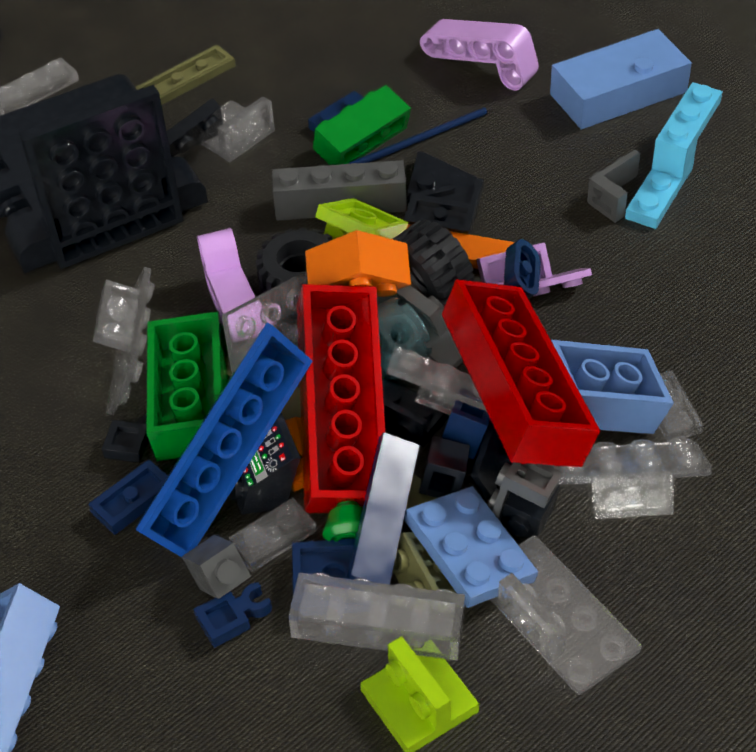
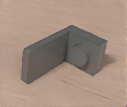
M633 150L627 155L619 157L613 164L602 171L594 173L589 178L587 203L614 223L625 217L627 192L622 189V186L637 177L640 153L637 150Z
M513 462L510 465L505 463L495 482L496 485L500 486V489L496 488L488 502V507L500 521L504 503L512 492L545 508L560 484L563 472L543 464H520Z

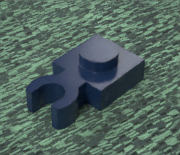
M259 582L248 585L243 590L242 596L236 599L230 591L219 599L214 598L193 609L195 618L214 648L251 629L248 618H261L272 611L269 598L258 603L252 601L262 595Z

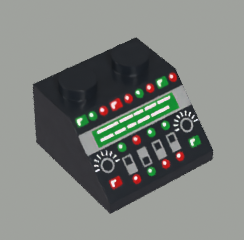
M282 412L229 494L232 500H236L241 515L286 508L301 457Z

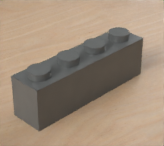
M403 160L272 169L276 221L316 218L315 215L319 204L355 198L386 213L407 211L406 179Z

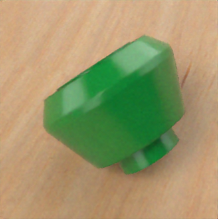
M342 501L329 512L322 532L324 540H334L335 542L340 539H355L363 507L356 501Z

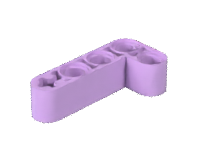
M440 19L420 39L422 50L433 58L496 63L502 83L513 91L520 90L539 69L530 32L522 25Z
M227 228L198 235L197 242L207 286L215 308L219 311L221 322L230 343L257 336L265 325L259 303L241 268L232 229Z

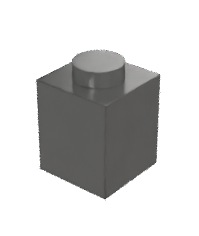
M217 535L211 536L182 556L198 588L217 599L251 577L234 543Z

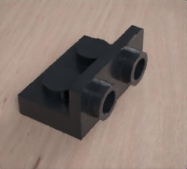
M386 378L382 382L385 428L396 433L400 438L412 441L424 448L448 418V409Z

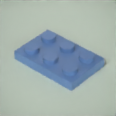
M473 486L406 509L404 521L467 608L535 582L538 570Z

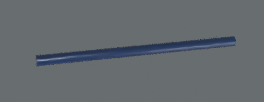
M483 107L349 162V164L373 162L487 115V110Z

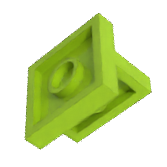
M355 198L319 204L315 215L316 218L327 222L324 234L332 236V240L355 230L392 239L406 230L408 222Z
M402 636L387 644L389 663L386 664V668L360 682L361 692L404 752L417 751L479 712L477 700L431 641L413 651Z

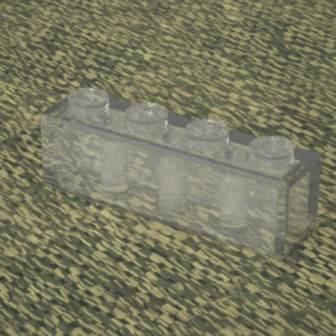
M299 573L289 611L291 638L388 651L387 644L402 636L416 655L458 661L464 622L465 594H457L446 589L435 591L413 588L407 584L389 585L374 583L363 578L353 580L337 578L324 573Z

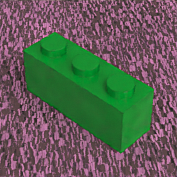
M384 85L376 91H370L362 100L354 105L346 106L338 115L330 120L322 121L315 128L313 149L329 165L349 164V162L365 156L407 129L411 107L387 85Z

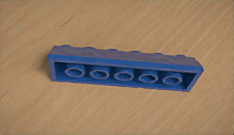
M266 323L260 330L135 527V530L180 557L198 546L313 362L312 359L273 325Z

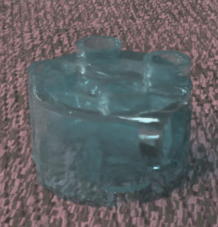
M396 297L388 298L378 305L382 380L387 378L391 381H396L427 360L432 354V347L426 348L425 345L431 339L423 321L407 303L399 306L398 300L400 299Z

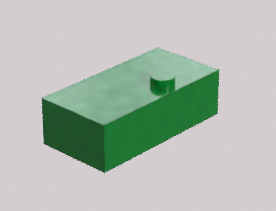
M219 311L147 322L146 433L156 461L180 458L228 382L227 340Z

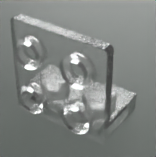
M262 96L246 108L234 101L227 102L221 107L223 124L217 128L218 135L201 144L228 162H232L275 131L272 101Z

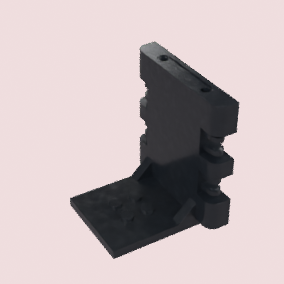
M117 74L0 116V218H8L5 235L9 247L24 273L55 261L60 269L66 268L183 222V211L208 202L205 186L186 159L171 156L160 94L154 84L137 90L127 76Z

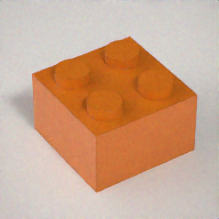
M355 230L305 251L308 284L376 287L377 297L393 296L397 294L398 289L411 285L408 246L404 242Z

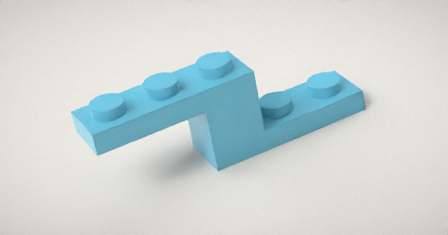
M691 83L656 138L652 169L628 205L625 219L653 229L658 227L693 169L697 140L720 104L723 91L710 88L707 85Z

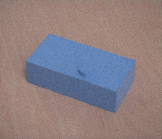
M659 29L553 64L550 95L580 129H584L686 93L692 62Z

